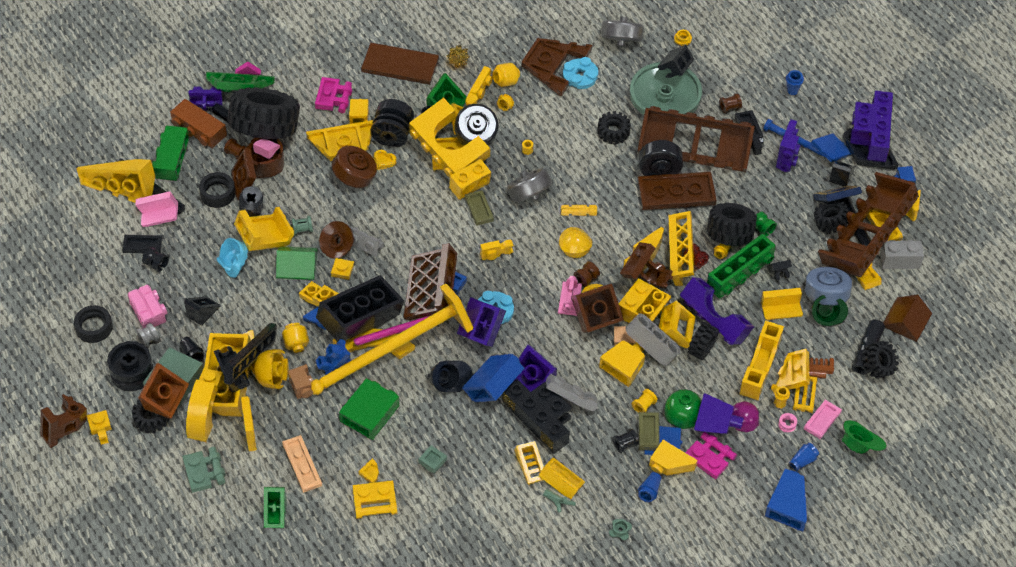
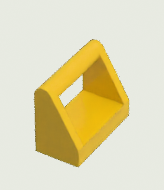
M676 300L662 309L659 328L675 341L678 346L688 348L692 341L696 317ZM679 319L687 321L685 336L677 331Z

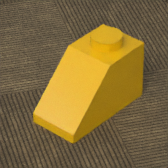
M662 440L651 456L649 466L654 472L658 474L663 473L667 476L694 471L698 460Z

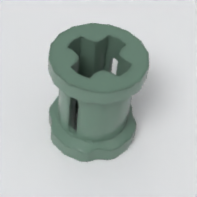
M310 215L307 218L297 220L291 218L294 235L305 231L313 232Z

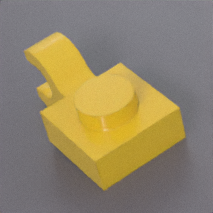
M104 410L87 415L91 434H98L101 445L109 443L106 431L112 429L107 411Z

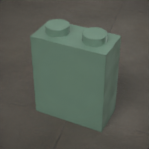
M169 347L158 363L189 383L177 407L179 408L192 391L196 379L199 380L203 371V363ZM152 371L149 373V375H148V376L146 377V379L143 381V385H144V386H145V384H146L148 378L150 377Z

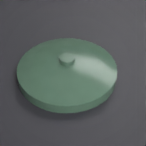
M661 62L641 68L633 76L630 84V99L634 107L643 115L645 114V109L650 108V106L659 107L662 111H668L669 109L677 110L680 114L693 113L701 102V83L698 77L688 68L681 76L676 75L672 78H666L665 76L671 73V70L668 68L659 70L658 65Z

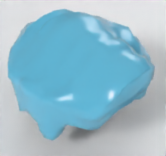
M227 238L221 245L219 257L216 259L231 278L237 277L245 264V260L248 257L247 246L235 238Z

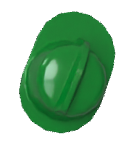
M852 420L844 422L843 428L845 433L842 442L852 451L863 454L870 449L882 451L887 447L886 442L881 437L869 431L860 423Z

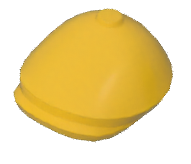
M577 227L565 229L559 238L561 250L571 258L585 256L593 244L591 237L584 230Z

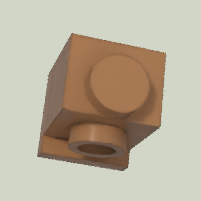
M307 364L288 370L289 381L297 399L310 397L313 394L311 389L313 379L309 375Z

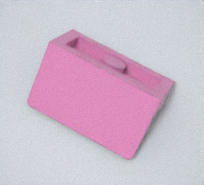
M171 192L136 199L135 205L142 213V227L177 220L178 201Z

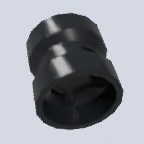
M149 247L143 254L142 262L152 266L157 272H161L163 269L159 266L165 268L168 265L169 256L159 253L154 247Z

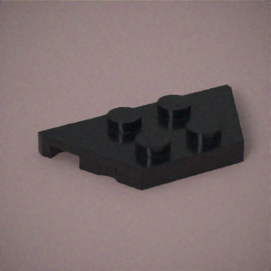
M853 127L843 133V140L857 165L887 169L898 168L899 164L890 148L886 162L867 160L868 146L850 143Z

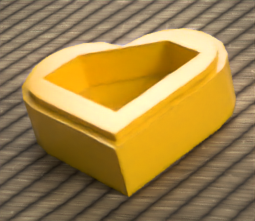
M377 150L374 153L377 170L393 167L397 163L396 156L387 153L385 150Z

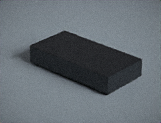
M124 235L122 252L145 253L149 247H154L161 253L163 237L162 235Z

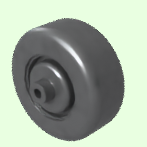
M620 16V21L604 20L602 22L601 37L617 40V45H625V41L640 42L643 40L644 26L639 23L628 22V17Z
M539 168L531 172L524 170L519 173V178L507 185V191L513 202H521L529 198L535 200L540 197L539 193L551 186L552 179L545 168Z

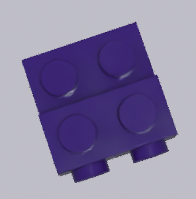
M792 119L789 121L780 144L776 168L783 172H790L792 166L796 167L799 157L796 155L799 154L801 147L798 144L799 136L797 135L799 129H796L797 121Z

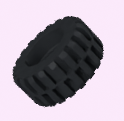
M257 87L241 88L234 91L230 96L227 121L232 129L247 136L250 135L263 139H284L291 137L297 130L300 105L297 99L284 92Z

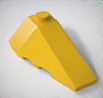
M132 159L76 168L81 185L99 191L103 189L109 190L116 197L119 194L127 196L128 201L136 203V199L152 196L155 173L151 160Z

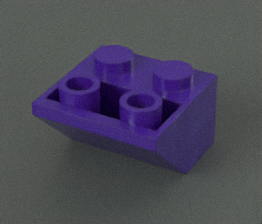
M470 297L466 313L473 325V330L467 333L460 325L457 334L493 347L506 310Z

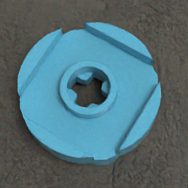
M588 57L573 59L564 64L563 79L569 81V86L572 85L577 87V89H586L593 86L598 79V68ZM578 72H584L583 76H581L580 74H577V73H578Z
M485 291L478 300L506 310L501 324L507 323L513 317L514 305L511 296L496 291Z

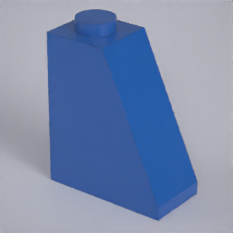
M785 469L769 501L765 516L802 532L807 522L804 476L796 471Z

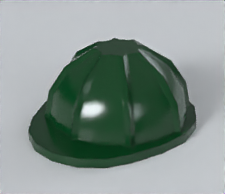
M824 295L819 296L814 301L812 316L818 324L823 326L837 325L842 323L848 315L847 304L842 299L836 300L838 305L832 306L819 304L822 299L826 298Z

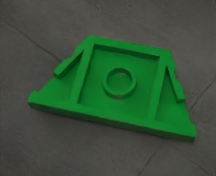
M206 71V80L216 89H222L223 92H232L233 90L249 87L264 88L275 83V76Z

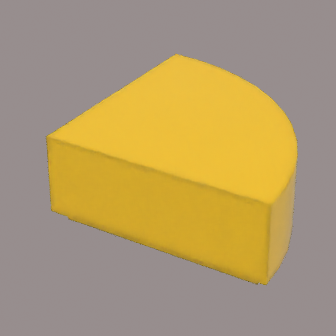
M372 458L358 471V474L369 483L377 482L379 477L378 466Z

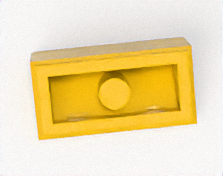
M552 458L539 473V477L569 499H572L585 483L584 480L555 458Z

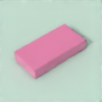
M824 400L805 424L804 430L821 439L841 414L842 409Z

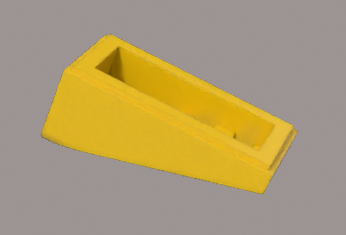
M533 441L516 446L514 451L527 484L543 481L539 476L533 478L530 476V474L541 472L544 467L536 442ZM532 452L531 455H523V453ZM533 458L535 459V461L526 463L525 461ZM538 466L536 469L528 470V467Z

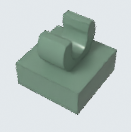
M431 445L418 461L425 469L435 474L447 461V455Z

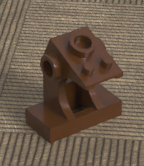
M639 242L620 272L624 278L636 280L638 277L658 289L666 288L668 280L673 278L671 275L673 273L672 270H666L663 264L659 262L655 264L650 259L656 248L652 244ZM645 265L649 268L646 274L642 271Z
M62 395L63 402L61 407L65 411L63 414L54 415L49 407L41 409L40 435L50 448L58 444L59 438L79 430L87 421V408L82 403L74 401L72 396Z

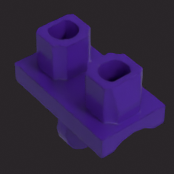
M196 86L188 92L190 102L198 107H202L204 111H207L208 107H213L216 103L223 106L222 89H216L212 86L210 90H203L201 86Z

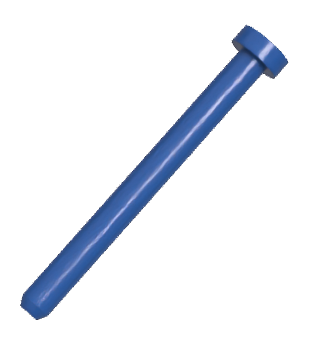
M771 119L766 121L763 128L766 132L770 130L781 136H784L786 131L773 124ZM799 137L798 144L825 157L819 153V150L811 142Z

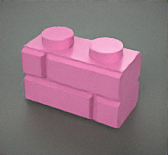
M145 285L138 290L135 289L128 292L129 303L143 328L149 323L155 327L166 322L165 315H167V310L164 304H159L158 301L160 299L156 290L152 291L149 285Z

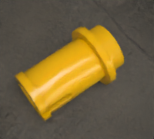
M720 243L714 248V256L718 259L726 258L731 246Z
M785 386L775 389L774 404H776L777 408H784L787 404V399L790 397V391Z

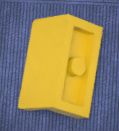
M801 288L763 291L761 305L765 320L802 317L803 312L800 305Z

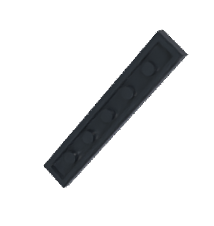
M269 323L226 364L225 384L231 385L257 360L260 353L266 351L275 342L276 324Z

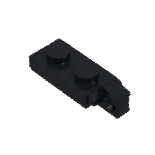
M753 110L735 113L736 123L748 122L751 123V126H755L751 148L754 155L762 154L763 133Z

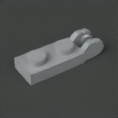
M549 374L546 379L547 389L590 411L597 409L598 403L595 394L590 391L583 392L579 386L570 385L561 376Z

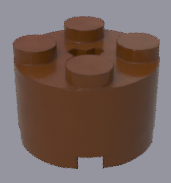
M253 138L246 148L251 149L256 177L269 178L281 173L285 161L283 145L280 140L268 139L280 145L275 154L268 159L254 152L253 144L263 138Z

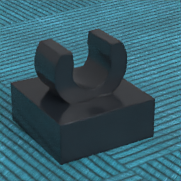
M790 260L767 265L769 273L774 272V279L776 281L780 280V272L784 273L785 278L790 277V273L787 268L792 267Z

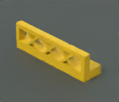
M691 211L668 215L670 270L673 271L671 275L673 276L672 280L675 286H683V277L694 275ZM687 218V222L681 226L679 220ZM684 232L688 236L682 242L681 234ZM686 248L688 252L682 257V249ZM684 263L689 265V270L683 271L682 265Z

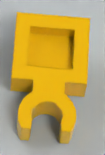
M498 240L480 244L482 260H494L500 257L501 254H512L513 242L512 240H505L499 243Z

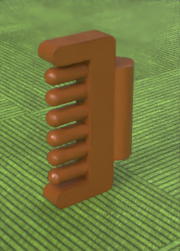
M810 358L809 376L826 379V374L834 373L833 358L829 359V365L828 359L824 360L823 365V359L821 358L818 365V358H815V360Z

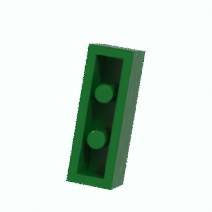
M166 125L164 132L160 135V147L158 146L156 149V161L152 162L155 179L178 180L189 142L188 128Z

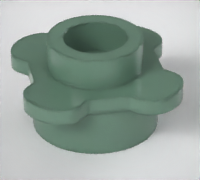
M624 519L613 520V527L609 531V535L611 537H619L623 541L629 538V530L632 529L631 523Z

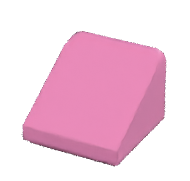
M261 139L256 141L253 147L255 153L270 159L280 148V145L268 139Z

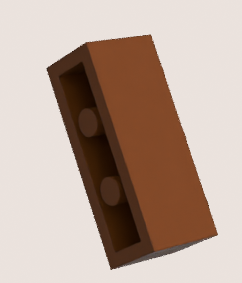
M184 99L170 111L172 124L176 127L188 128L189 136H194L204 146L208 145L214 148L227 136L224 123L187 99Z

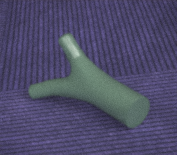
M546 489L543 493V496L555 503L559 513L562 512L561 504L576 505V502L567 500L566 497H561L549 489Z

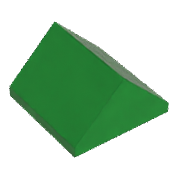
M443 73L426 98L427 106H433L442 98H445L450 105L454 103L463 107L467 96L446 73Z
M279 247L276 258V278L314 280L318 248Z

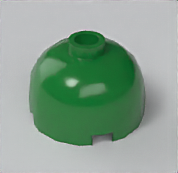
M680 389L673 392L665 403V418L671 425L681 429L695 427L702 399L698 394L688 389Z

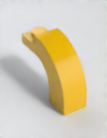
M203 368L199 380L196 379L187 410V438L207 442L213 427V404L223 379V372Z

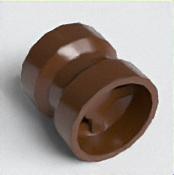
M588 261L583 265L582 269H578L573 275L577 278L578 283L582 284V287L585 288L591 284V280H596L600 276V271L594 263Z

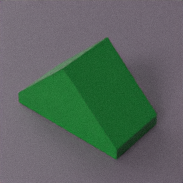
M264 487V528H285L287 504L285 487Z

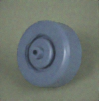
M819 267L807 274L805 293L812 301L824 295L826 298L822 299L819 304L832 306L838 305L836 300L842 299L846 302L851 296L852 279L846 272L833 267Z

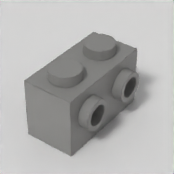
M913 240L887 241L883 244L880 253L882 269H920L924 257L922 242Z

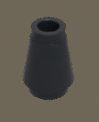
M190 337L182 338L180 345L183 353L201 362L204 358L203 349Z

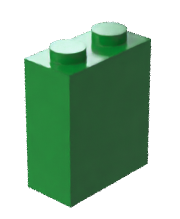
M366 378L339 411V421L373 440L399 408V396L394 391L383 388L378 382Z

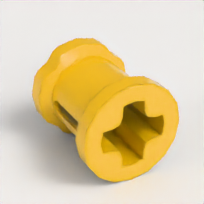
M645 389L638 399L633 400L631 404L638 413L647 412V409L652 404L657 403L658 398L651 390Z

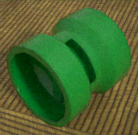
M761 211L756 214L755 229L760 230V234L767 237L776 229L777 223L772 219H768L767 214Z

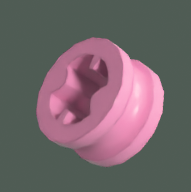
M790 413L782 414L779 419V428L787 433L794 431L797 425V418ZM785 420H789L790 426L786 425Z

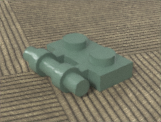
M216 447L208 449L209 456L207 457L203 456L202 451L182 456L192 493L212 488L211 480L216 479L218 485L225 484L224 477L226 474L224 468L221 467V456L217 452ZM212 464L214 470L208 472L207 465Z

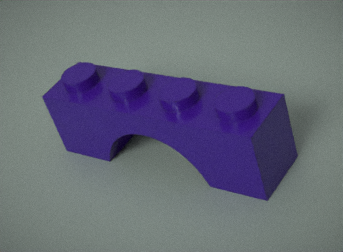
M692 277L680 293V296L684 299L683 302L688 307L694 308L697 311L696 314L701 319L707 320L712 326L719 329V332L724 336L725 342L730 345L742 344L754 326L741 314H732L725 318L719 315L713 305L714 289L702 278Z

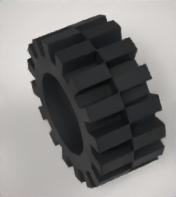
M610 111L607 112V116L603 114L598 122L597 133L599 138H603L605 143L608 140L609 144L615 142L616 145L618 141L623 143L624 139L627 140L630 135V119H627L626 115L622 116L621 112L616 114V111H613V114ZM610 125H617L621 129L613 131L608 129L607 127Z
M833 200L830 203L824 202V205L820 203L818 205L819 208H815L814 217L816 225L822 232L827 231V233H831L833 231V233H837L838 225L847 227V224H849L846 217L848 209L844 202L840 203L839 200L834 202Z
M706 322L702 323L692 337L688 353L704 360L716 342L719 329Z
M887 341L872 343L864 348L865 351L862 354L865 357H862V361H865V364L863 366L867 367L866 372L870 373L871 377L882 378L890 376L898 369L896 366L899 365V362L896 359H899L898 355L895 356L897 351L896 349L892 350L893 345ZM879 355L882 358V364L879 361Z
M139 399L136 401L137 405H133V421L136 428L139 427L141 432L145 430V433H149V430H152V433H156L155 429L158 428L161 431L162 426H167L169 418L159 414L153 419H145L143 415L148 410L144 409Z

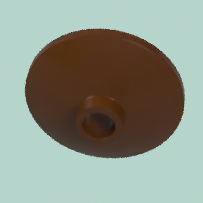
M333 221L327 224L319 237L321 251L327 257L333 259L344 257L351 250L354 241L351 228L341 221Z

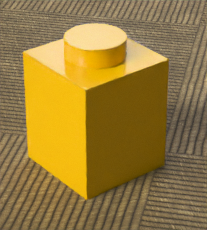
M350 99V124L369 120L368 99Z

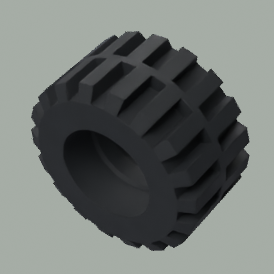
M720 203L714 205L709 214L707 234L712 240L727 246L747 245L754 238L757 215L753 210L741 204Z

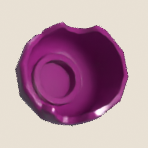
M747 401L738 402L733 405L735 407L733 415L744 418L742 428L735 429L746 433L754 431L759 426V411L757 407Z

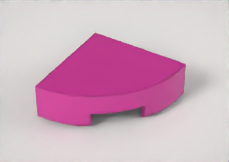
M247 61L236 68L235 73L261 75V70Z

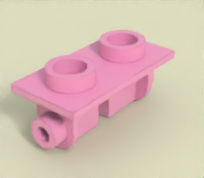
M570 276L566 282L563 281L558 314L577 316L571 296L581 293L582 284L578 283L575 276Z

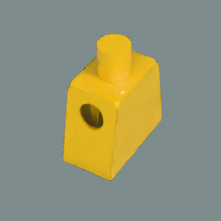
M621 341L600 357L599 367L629 387L644 365L645 355L642 352L645 349L637 342L631 345L626 341Z

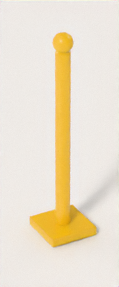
M447 284L440 286L448 304L447 307L321 377L320 380L314 379L311 382L313 395L321 394L324 388L337 383L453 316L467 333L473 330V325L460 298Z

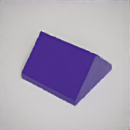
M526 346L519 357L520 364L524 367V370L515 380L518 379L531 392L543 384L549 374L556 376L557 368L532 346Z

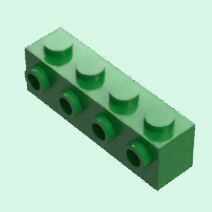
M761 234L708 274L707 284L714 289V295L719 299L724 295H729L736 286L745 283L749 276L757 274L765 264H770L774 259L776 245L765 235Z

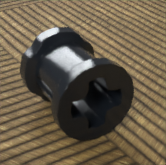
M630 428L627 433L613 436V443L619 453H622L624 449L632 445H639V439L635 431Z

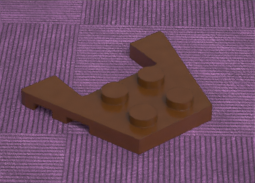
M537 38L522 60V67L559 96H562L569 86V81L555 76L556 72L568 54L577 58L588 57L592 51V45L586 44V46L577 45L576 42L564 44L560 43L559 40Z

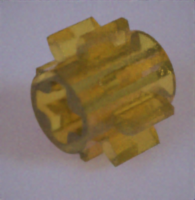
M461 45L449 48L450 52L447 55L449 64L455 63V68L467 65L466 61L470 58L467 53L468 49H462Z

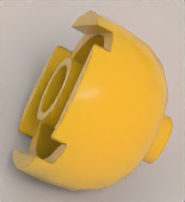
M266 350L260 353L255 363H253L252 372L258 383L270 389L283 388L284 385L281 384L283 380L287 381L289 370L288 359L283 357V354H285L283 350Z

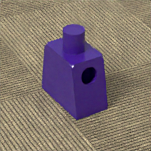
M704 393L694 430L728 434L730 427L741 429L744 418L733 415L734 406Z

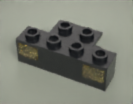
M517 379L502 393V402L553 454L569 444L570 431L564 424L571 420V415L568 411L572 407L560 395L547 389L546 381L530 392Z

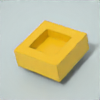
M336 258L331 270V277L350 280L354 261Z

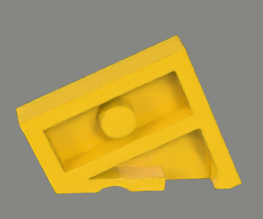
M807 349L787 354L784 365L778 372L780 377L777 383L771 386L773 392L780 386H785L790 390L810 385L809 352Z

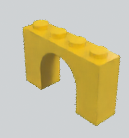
M442 98L409 123V133L413 139H418L421 142L423 150L430 152L434 162L437 165H441L446 175L450 178L452 174L479 159L483 162L490 157V147L479 135L464 147L456 150L445 149L436 142L435 137L437 133L456 119L455 109L445 98Z

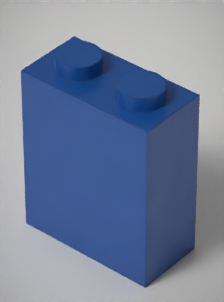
M514 354L490 356L462 388L474 402L496 401L524 370V367L520 364L519 358Z

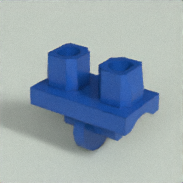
M340 339L336 344H329L326 348V356H319L316 359L318 369L324 370L326 375L351 361L350 352L345 347V340Z

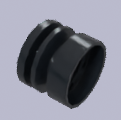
M385 99L381 101L377 106L375 118L370 129L373 139L381 145L392 147L404 145L408 140L409 123L414 120L413 109L407 103L400 100Z

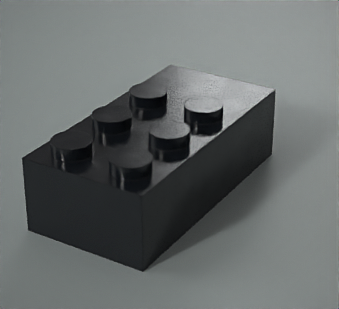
M379 275L321 301L316 318L337 342L340 339L346 341L400 315L404 300Z

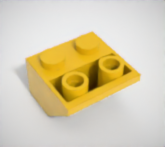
M638 278L619 302L624 321L630 323L638 314H644L653 322L671 299V295Z

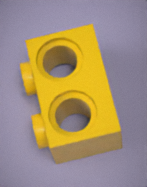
M479 159L450 176L449 188L461 200L465 197V194L473 193L489 184L491 171Z

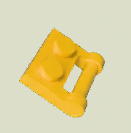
M393 480L352 485L356 519L363 518L362 516L384 513L397 514ZM390 502V505L361 508V505Z

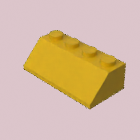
M210 333L204 368L222 372L214 351L219 349L222 353L228 351L227 346H231L233 351L238 353L251 341L249 334ZM248 367L245 370L247 378L249 376L250 367ZM223 375L214 400L212 412L222 416L243 417L241 397L246 396L247 387L232 393L228 384L224 383Z

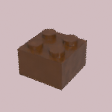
M612 283L571 296L583 333L624 321Z

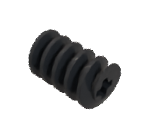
M246 187L239 197V210H246L249 217L258 216L263 208V194L257 187Z

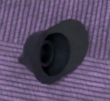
M454 360L439 362L428 374L434 387L441 392H461L463 390L462 387L473 376L472 369L466 362Z

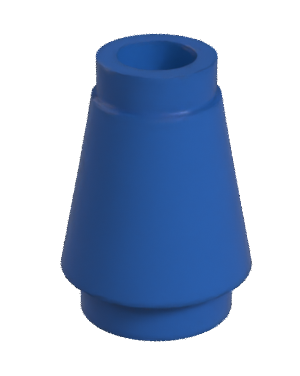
M792 70L786 76L787 92L790 95H796L804 81L800 71Z
M811 443L803 444L792 460L789 461V464L798 471L817 460L819 451Z
M650 473L638 488V496L644 502H652L657 498L661 476L658 473Z

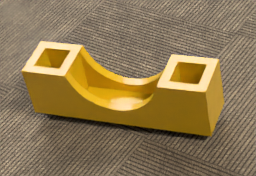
M765 320L754 356L742 380L740 395L759 401L780 345L784 326Z

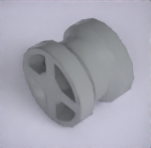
M151 323L147 324L143 329L139 328L136 330L139 340L146 347L152 341H159L157 331Z

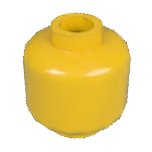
M503 63L495 67L492 77L494 82L500 87L512 86L518 82L520 71L513 63Z
M300 323L288 324L282 332L285 348L293 350V353L304 351V347L310 342L306 327L300 325Z

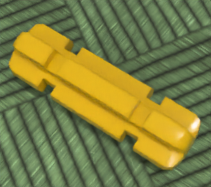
M561 205V215L587 216L589 214V216H596L597 205H589V207L587 205Z

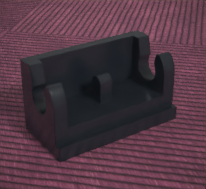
M683 45L671 50L658 65L659 70H665L666 68L671 70V73L665 76L666 78H672L676 75L681 76L695 59L687 45Z
M227 346L228 351L222 353L219 349L214 351L224 376L226 364L237 354L231 346ZM245 371L231 385L228 384L232 393L250 386Z

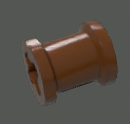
M735 93L728 98L721 97L719 105L723 113H727L728 110L741 109L742 100L739 94Z
M231 138L225 144L224 152L230 153L238 159L243 149L247 146H241L234 138Z

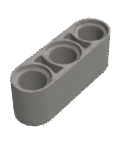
M638 314L625 328L627 334L664 366H667L680 353L678 344L644 314Z

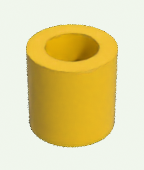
M524 140L522 142V152L526 155L533 153V142L531 140Z

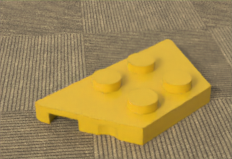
M373 120L307 131L306 136L329 161H332L338 150L344 146H356L367 151L372 139L370 129Z

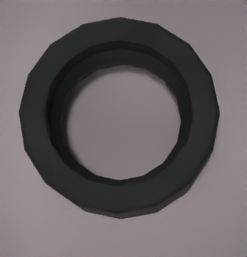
M214 172L206 175L200 181L201 200L207 206L221 208L229 205L234 200L236 195L233 179L229 175ZM215 184H223L228 187L226 193L218 196L210 195L206 192L210 186Z
M98 305L84 307L77 312L74 318L76 333L85 342L97 343L103 341L112 331V319L104 307ZM91 317H100L105 321V324L95 331H87L82 328V323Z

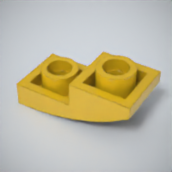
M313 281L299 292V296L303 300L318 307L321 301L339 294L328 286L324 285L321 287Z

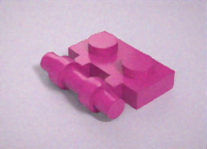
M322 77L315 101V109L333 111L334 106H339L338 111L345 113L346 108L349 106V96L352 94V83L347 81L345 85H340V79ZM337 93L342 94V97H337Z
M703 432L700 438L705 443L701 444L699 441H696L685 453L698 460L697 466L714 479H717L729 465L724 459L728 457L734 461L737 454L728 445L720 443L713 434L709 435ZM714 447L720 453L717 455L710 448Z

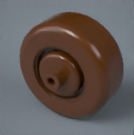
M356 146L340 148L332 160L333 173L341 182L350 187L364 188L368 186L377 173V164L374 158L367 151Z

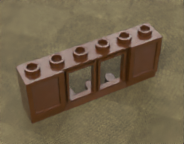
M650 106V108L645 109L638 154L643 146L652 141L668 140L673 142L677 122L696 126L691 153L682 152L684 162L747 172L755 126H751V123L741 122L738 124L733 123L731 119L715 120V117L707 115L704 118L697 117V114L690 112L680 114L679 111L673 109L662 111L661 108L656 106ZM702 127L721 130L717 157L697 154Z
M876 172L874 175L877 186L868 185L866 187L868 196L866 201L860 198L857 199L858 212L856 215L850 211L847 213L848 226L838 225L837 233L839 238L837 241L831 238L827 240L829 252L819 249L818 254L822 264L862 277L878 255L880 248L888 241L893 230L898 227L903 216L908 213L918 199L919 195L914 182ZM871 210L889 215L881 227L863 222ZM858 228L876 233L868 246L849 241Z

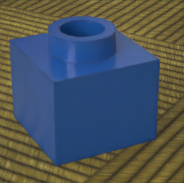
M912 166L897 168L896 175L893 177L916 184Z

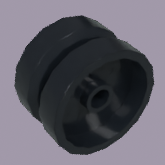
M126 341L116 345L108 354L107 364L110 376L117 388L124 391H137L144 388L143 381L153 369L149 349L144 344L137 341Z

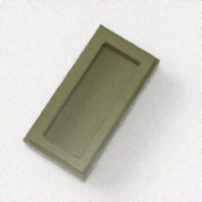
M483 190L465 194V200L476 226L494 222L493 214Z
M639 412V450L655 451L660 445L659 413Z

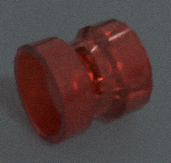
M693 243L694 268L698 270L708 262L709 255L705 251H701L696 243ZM687 249L684 251L683 257L688 252Z

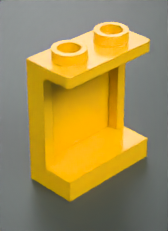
M275 207L271 215L249 217L246 210H241L238 212L234 223L249 251L285 247L290 245L294 236V230L280 207Z

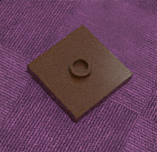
M249 148L243 149L231 170L237 200H239L243 189L252 186L256 180L251 149Z

